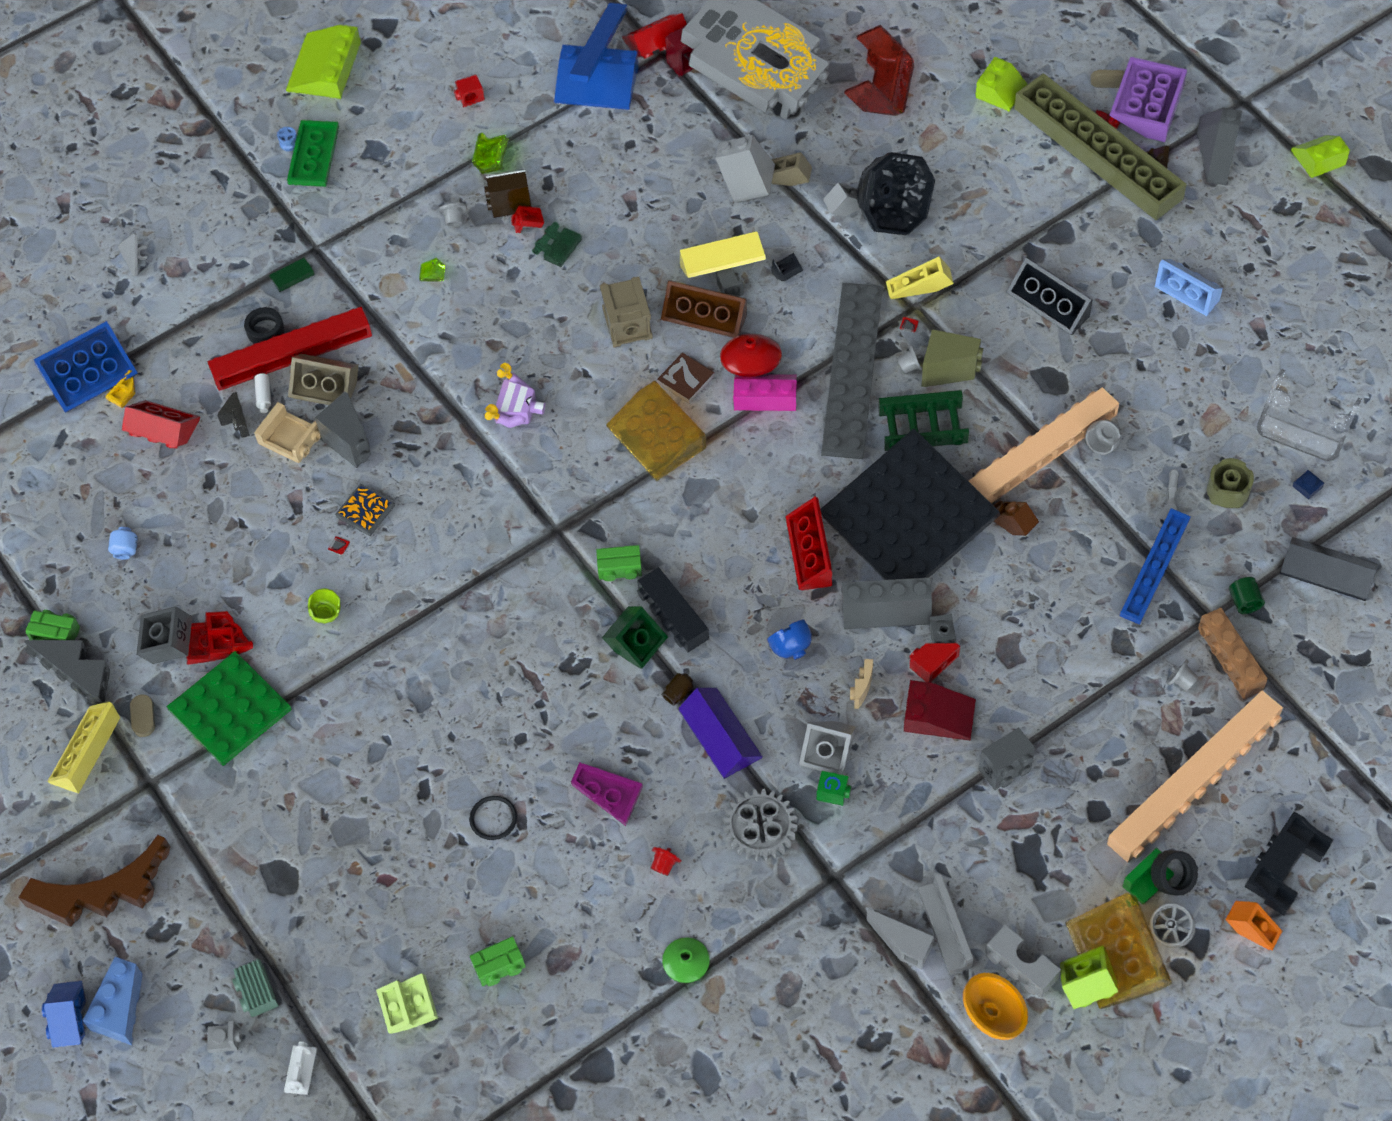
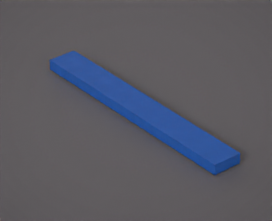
M609 2L570 71L569 80L589 82L627 12V5Z

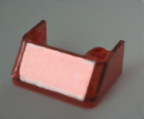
M880 24L858 34L856 37L868 49L866 61L875 70L873 81H864L846 89L844 93L864 112L897 116L905 112L914 69V60L911 54Z

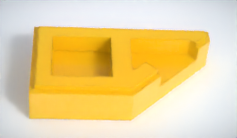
M126 377L121 379L105 396L106 399L123 408L135 395L134 377L125 380Z

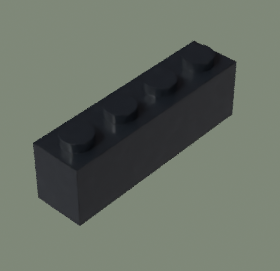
M659 567L637 580V593L642 601L646 600L653 615L660 617L663 627L667 632H672L674 640L680 648L684 647L687 652H690L709 640V628Z

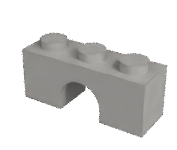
M1004 925L986 946L985 953L988 959L994 964H1000L1005 968L1006 973L1012 979H1018L1022 982L1030 994H1036L1042 998L1059 979L1061 969L1043 954L1033 963L1021 961L1017 953L1022 948L1024 939L1007 925Z

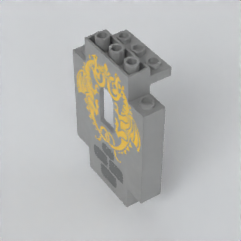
M708 0L682 30L681 42L694 49L690 56L689 66L765 113L770 107L773 108L777 102L781 103L780 116L786 120L791 114L794 115L800 106H805L809 95H814L819 87V83L821 81L824 82L829 75V63L817 56L820 52L819 44L821 39L758 0H737L735 4L727 0ZM762 43L784 56L789 61V65L784 69H777L752 54V52Z

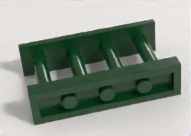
M962 390L879 398V417L887 416L890 435L885 436L884 451H888L907 435H898L895 415L907 414L910 431L914 428L919 433L916 413L928 412L931 432L919 434L932 447L968 443L969 428H960L957 410L962 409ZM949 410L952 430L940 431L937 411Z

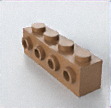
M1222 608L1202 615L1198 627L1199 632L1210 646L1212 653L1217 657L1223 670L1228 674L1242 698L1246 699L1263 691L1268 678Z

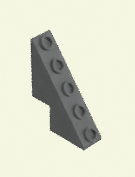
M82 640L24 641L27 646L24 650L33 659L35 657L39 658V662L47 670L53 669L55 671L54 674L62 682L67 680L70 683V687L76 693L80 694L82 692L85 694V698L90 704L105 703L110 669L105 660H86L88 650Z

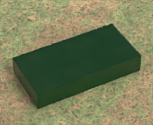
M304 257L269 276L278 291L281 292L315 274Z

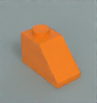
M1235 901L1225 919L1239 935L1268 950L1274 949L1282 933L1278 925L1257 902Z

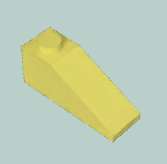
M940 256L886 281L890 299L933 293L954 284L950 267Z

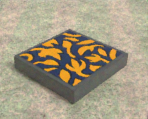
M360 483L335 515L341 521L371 536L395 507V503Z

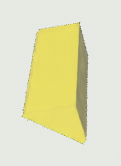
M757 231L680 250V267L688 278L766 259Z
M111 702L89 706L47 782L79 794L120 720V716Z

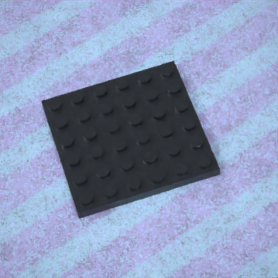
M914 428L820 509L822 517L884 580L929 578L1000 516V512Z

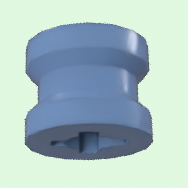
M283 127L277 132L280 148L284 151L294 150L297 138L294 128Z

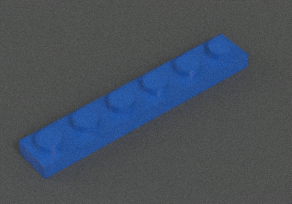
M1172 508L1170 509L1120 612V617L1139 625L1141 624L1191 516Z

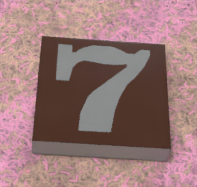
M682 352L658 377L657 384L690 404L715 377V373Z

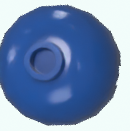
M805 619L789 625L790 627L784 630L781 629L767 638L770 648L777 656L786 659L793 657L794 660H797L806 655L805 650L811 644L812 633Z

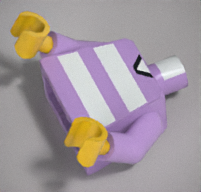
M502 363L500 365L502 369L497 371V376L500 378L507 377V380L503 381L496 406L489 404L485 408L487 411L484 415L485 419L492 420L494 418L496 423L502 424L507 428L528 424L533 413L544 414L545 403L536 401L535 390L515 373H510L511 366L508 363Z

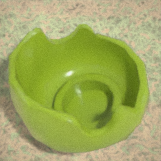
M322 588L315 590L308 599V613L312 620L317 623L326 624L333 622L339 616L341 609L340 597L333 590Z

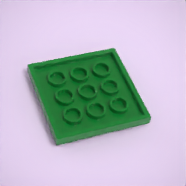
M236 651L166 706L168 711L222 766L226 765L292 710L291 706Z

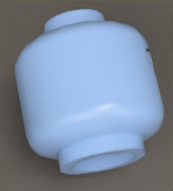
M119 527L118 530H114L110 534L109 552L116 559H129L136 553L138 536L128 527Z

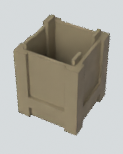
M633 277L627 281L600 285V292L604 302L602 310L613 348L626 343L653 339L650 328L651 315L640 278Z

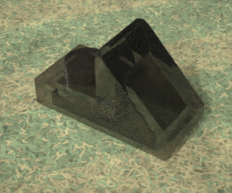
M234 392L217 416L221 426L233 423L235 431L239 430L243 438L250 436L239 397L237 392Z

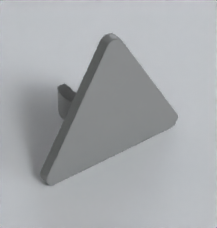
M133 233L120 243L118 248L133 276H137L138 259H147L146 255H140V251L147 249V246L138 244L137 233Z

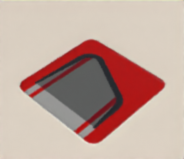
M903 317L900 330L915 333L919 320Z
M336 536L328 550L343 555L350 542Z

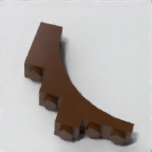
M157 835L149 847L132 863L103 879L84 884L59 885L30 878L18 898L25 907L69 927H72L74 922L79 920L83 908L107 918L110 912L116 909L118 899L143 909L145 904L151 901L155 890L150 880L155 878L162 860L168 857L170 845L166 838Z

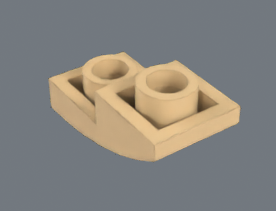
M864 659V667H860L859 679H855V687H850V700H854V709L860 708L869 692L872 681L873 659Z

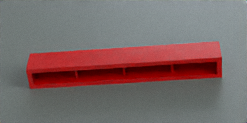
M358 307L322 321L311 323L308 326L294 329L291 332L274 336L271 339L255 343L249 347L235 350L232 353L215 357L207 362L217 389L221 391L252 380L258 374H268L291 366L292 357L296 355L319 356L372 337V333L362 307Z

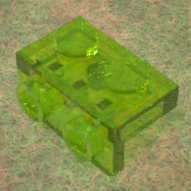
M483 132L478 134L472 163L481 174L502 170L508 138L505 135L488 139Z

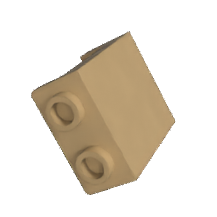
M279 402L276 403L254 432L259 445L297 463H300L303 458L307 457L310 448L321 438L316 421L311 424L288 413L285 405Z

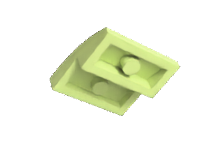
M423 973L403 982L394 981L376 990L387 1030L390 1034L408 1030L438 1018L428 981Z

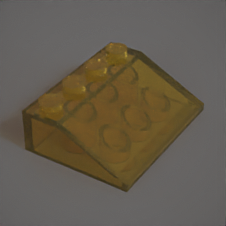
M656 381L639 390L606 424L607 428L656 481L706 449V434Z
M1128 892L1065 922L1078 955L1103 945L1106 949L1117 979L1118 993H1115L1110 998L1097 1000L1099 1009L1152 994L1173 984L1138 899Z

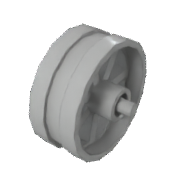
M1168 903L1154 911L1151 917L1150 928L1158 942L1169 948H1179L1192 940L1195 934L1196 923L1186 908L1178 904ZM1173 908L1172 918H1168L1163 912ZM1177 909L1187 914L1176 921ZM1159 915L1166 921L1165 924L1156 925ZM1189 919L1190 930L1181 927L1180 924ZM1167 928L1168 930L1161 939L1156 929ZM1179 931L1188 933L1182 941H1180L1178 936ZM1171 932L1174 934L1176 943L1165 942Z

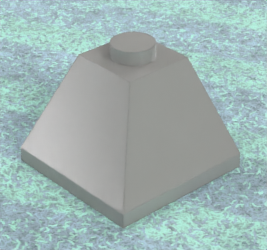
M836 721L808 722L799 765L843 775L851 752L856 727Z

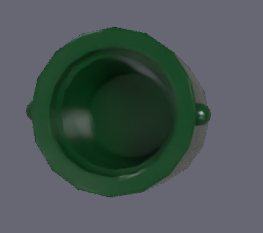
M1254 577L1238 579L1228 588L1240 614L1255 612L1265 604V600Z

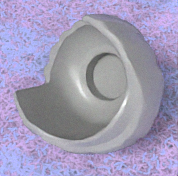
M1107 419L1092 423L1085 435L1087 445L1100 455L1113 452L1121 441L1119 426Z

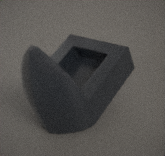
M794 253L778 262L774 259L772 260V272L775 278L780 281H786L803 271Z

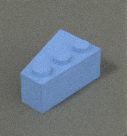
M114 957L83 1019L84 1024L90 1031L132 1045L133 1042L132 1032L136 1022L137 1002H139L143 975L135 963Z

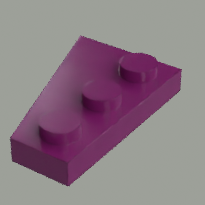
M579 762L571 780V785L625 826L643 788L642 783Z

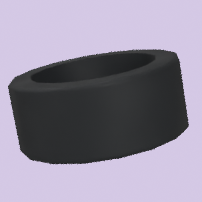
M257 308L252 310L245 318L244 328L248 339L253 344L284 334L282 317L273 308ZM270 320L276 323L275 327L267 333H256L253 331L254 326L261 321Z
M1166 850L1160 853L1153 861L1151 878L1154 886L1160 892L1181 896L1189 893L1196 885L1198 867L1190 854L1183 851ZM1173 859H1178L1183 867V876L1179 884L1172 887L1166 879V870L1168 864Z

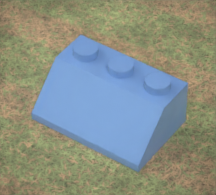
M1162 259L1160 261L1155 287L1207 316L1220 301L1223 288L1172 259Z

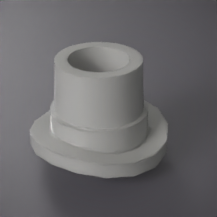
M457 202L439 207V211L445 216L446 226L458 227L462 225V215L467 210L466 204Z
M909 345V351L897 358L898 363L904 374L916 369L923 371V365L918 360L922 358V355L916 356L912 345Z
M1186 659L1179 668L1174 666L1171 669L1174 672L1167 678L1166 683L1168 685L1174 683L1188 691L1197 681L1198 676L1187 666L1189 661Z

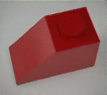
M925 643L920 649L916 648L911 653L909 668L925 682L931 683L959 657L960 645L957 643Z

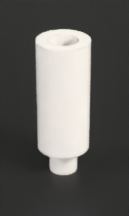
M258 374L254 378L256 406L260 408L261 413H267L268 408L271 406L270 378L267 374Z

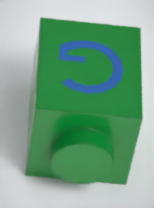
M821 771L817 787V801L843 806L845 798L849 799L852 785H848L849 776Z

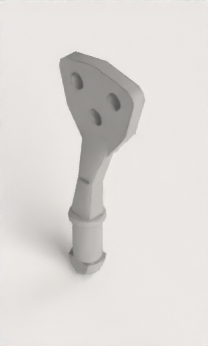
M1172 469L1169 473V486L1167 487L1168 503L1159 512L1155 522V526L1159 528L1163 525L1160 521H1165L1171 508L1179 511L1174 499L1176 491H1178L1177 483L1179 472L1176 469Z

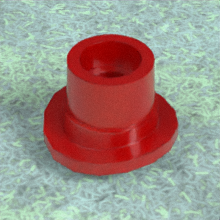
M653 847L651 851L655 855L650 869L668 876L675 863H681L682 860L671 853L672 849L670 848L665 850Z

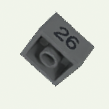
M176 606L142 614L136 655L152 664L188 656L192 616Z
M1018 727L981 750L979 771L994 790L1000 787L1005 788L1017 776H1024L1031 771L1035 747Z

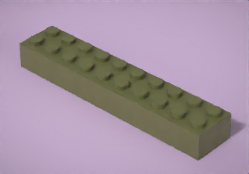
M1044 73L1016 93L1014 107L1016 111L1153 219L1158 220L1184 199L1187 186L1184 181Z

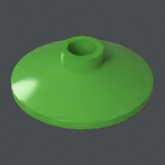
M680 938L667 946L662 962L665 972L671 979L680 983H691L704 976L708 970L710 958L706 947L700 941L693 938ZM684 954L690 956L688 960H683L681 957Z

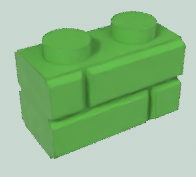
M639 545L596 549L599 580L603 579L608 582L614 581L616 578L632 580L637 578V576H642Z
M43 610L42 612L33 611L25 631L29 640H75L80 626L76 618L70 614L65 613L61 616L54 614L50 610Z
M513 936L469 956L482 987L485 985H496L500 982V978L507 975L515 976L525 967L523 957Z

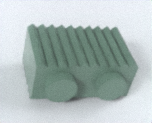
M260 959L233 970L236 977L232 979L236 991H241L243 998L239 999L244 1013L248 1011L253 1018L279 1007L265 967Z

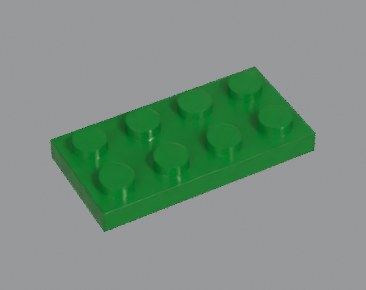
M300 121L287 177L288 185L327 186L339 132L338 122Z

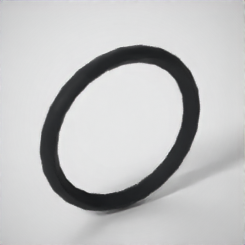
M488 796L479 800L473 806L469 817L470 826L479 837L486 840H498L506 837L514 829L517 823V811L508 799L501 796ZM497 800L504 802L511 809L513 816L511 825L505 832L499 835L483 834L475 826V812L483 803Z

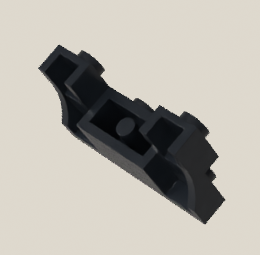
M1294 811L1278 835L1273 834L1268 841L1267 846L1270 848L1267 852L1262 851L1255 861L1258 865L1247 880L1245 888L1265 899V905L1285 916L1297 898L1298 892L1283 884V882L1303 853L1320 863L1334 839L1316 829L1305 817Z

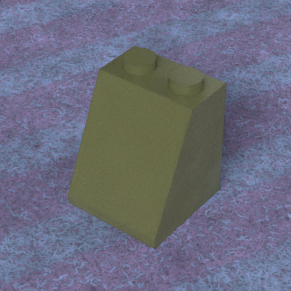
M932 329L923 361L921 386L930 387L974 380L976 372H980L982 367L984 348L980 347L981 339Z

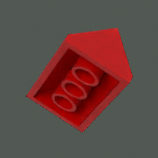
M815 496L785 516L799 590L832 586L831 561L819 499Z

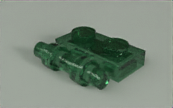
M553 222L551 226H547L544 230L545 234L542 238L537 239L532 252L535 255H539L543 251L545 252L544 260L562 267L581 242L582 236L565 227L561 232H558L557 230L560 225L557 222ZM550 239H553L554 242L551 245L547 244Z

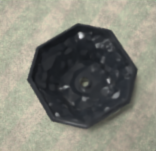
M888 152L882 157H876L870 166L863 170L858 184L857 203L862 211V216L874 232L909 235L928 217L935 178L922 156Z

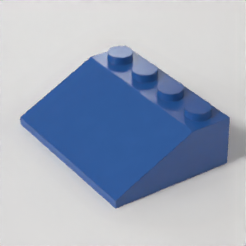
M562 45L554 103L630 109L639 67L637 51L607 48L589 82L586 83L569 80V73L584 46Z
M107 321L34 359L35 366L65 413L113 388L121 379L126 377L125 380H128L138 374Z

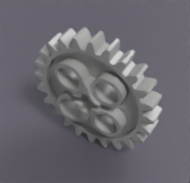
M753 789V795L751 796L745 791L744 799L736 796L737 804L730 802L731 810H726L725 816L727 818H723V824L726 825L723 827V831L727 834L726 841L731 842V849L738 847V855L746 852V859H749L751 855H755V861H758L760 856H763L764 860L767 861L769 854L776 858L777 851L784 854V846L791 847L790 840L796 839L794 832L798 830L795 824L797 823V816H793L795 809L789 808L790 801L782 803L783 795L775 798L774 791L766 795L765 789L762 790L761 794H758L756 789ZM756 807L760 808L761 822L765 838L764 843H762L760 839L759 825L757 823V813L755 809ZM768 810L775 812L773 815L765 814ZM744 814L752 815V817L748 819H745L742 816ZM776 831L779 834L777 836H770L768 833ZM753 834L756 838L749 840L746 836Z

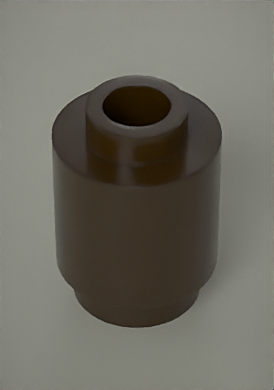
M677 673L663 688L662 697L673 706L681 703L694 688L692 684L693 679L686 673Z

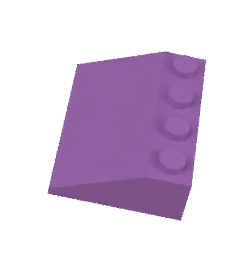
M1130 57L1110 116L1145 138L1165 142L1185 86L1187 70Z

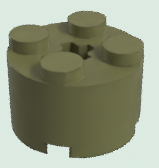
M1234 458L1221 460L1220 463L1212 467L1207 483V494L1210 502L1224 508H1241L1249 498L1254 482V474L1252 470L1246 467V463Z

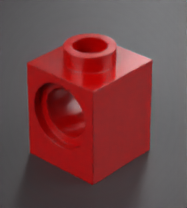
M477 75L455 81L456 89L454 90V95L457 101H461L463 107L485 100L483 87Z

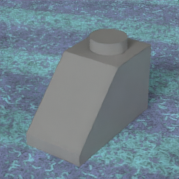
M837 183L823 199L827 205V210L833 215L837 214L845 217L860 210L857 203L858 188Z

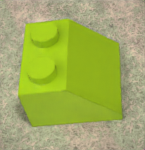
M994 57L977 81L975 98L1010 112L1015 105L1016 93L1027 86V82L1012 63Z
M1325 135L1291 148V151L1308 175L1313 178L1345 166L1350 149L1340 136Z
M1104 945L1060 962L1062 988L1073 1009L1087 1007L1092 1002L1102 998H1110L1115 993H1118L1117 979Z

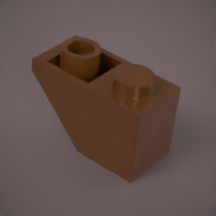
M999 501L993 505L1000 512V516L993 522L1012 535L1026 536L1039 523L1027 502Z

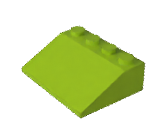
M336 25L308 32L287 84L286 92L341 99L361 44L358 27Z

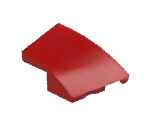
M228 611L205 612L204 622L191 624L188 656H186V662L188 665L225 659L234 651L241 654L253 649V642L245 637L241 627L234 622L233 617Z

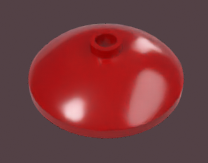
M755 333L743 334L732 338L722 347L720 352V360L723 367L730 373L743 377L767 374L779 365L782 358L781 348L775 340Z

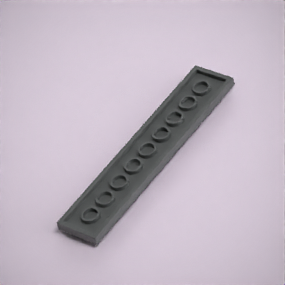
M842 282L821 456L863 459L883 286Z

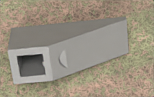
M868 908V923L899 960L922 970L933 946L934 936H931L924 929L919 928L917 930L909 926L907 922L901 919L894 920L887 917V914L880 910L873 911Z

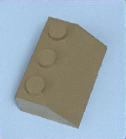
M306 354L296 355L292 357L288 397L330 405L343 392H347L351 399L357 384L359 365Z

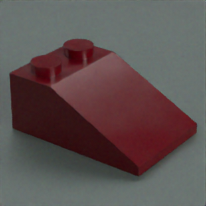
M910 680L903 732L971 741L976 699L934 683Z

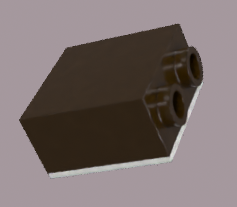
M525 170L486 176L488 186L484 187L486 198H490L486 199L488 211L492 210L493 218L513 215L518 206L531 207Z

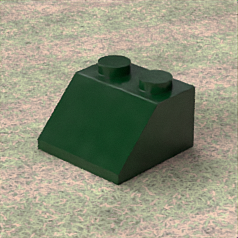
M628 606L602 637L616 654L640 669L646 665L668 638L642 606Z

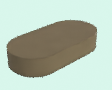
M1096 70L1090 76L1091 85L1097 88H1119L1125 71Z
M144 694L137 695L130 703L131 727L137 736L147 737L155 729L154 704L149 696Z

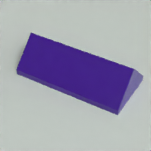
M696 688L678 708L723 779L763 758L717 688Z

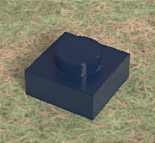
M1307 470L1294 481L1292 487L1309 500L1323 488L1324 482Z

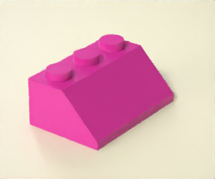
M764 374L755 377L735 375L733 392L734 410L796 411L797 374Z

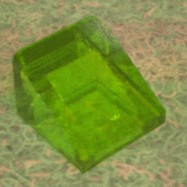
M434 258L421 264L419 277L421 282L444 280L445 265L440 260Z

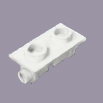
M298 1042V1046L293 1045L284 1088L285 1093L308 1095L317 1048L308 1047L306 1042Z

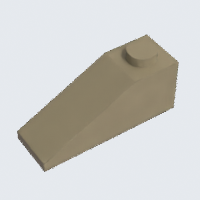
M801 152L772 159L775 163L771 184L794 186L810 181L812 166Z

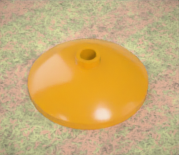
M993 973L977 974L966 983L963 991L964 1007L969 1018L979 1030L990 1037L1000 1040L1013 1039L1024 1031L1028 1022L1027 1006L1022 995L1013 984Z

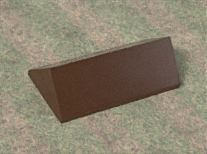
M668 280L660 320L733 338L740 335L747 317L746 298Z

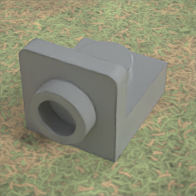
M229 1020L228 1025L208 1027L207 1050L209 1053L238 1050V1042L242 1040V1032L234 1020Z

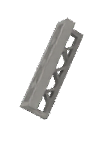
M941 873L934 875V883L918 887V893L948 974L951 975L971 969L973 956Z

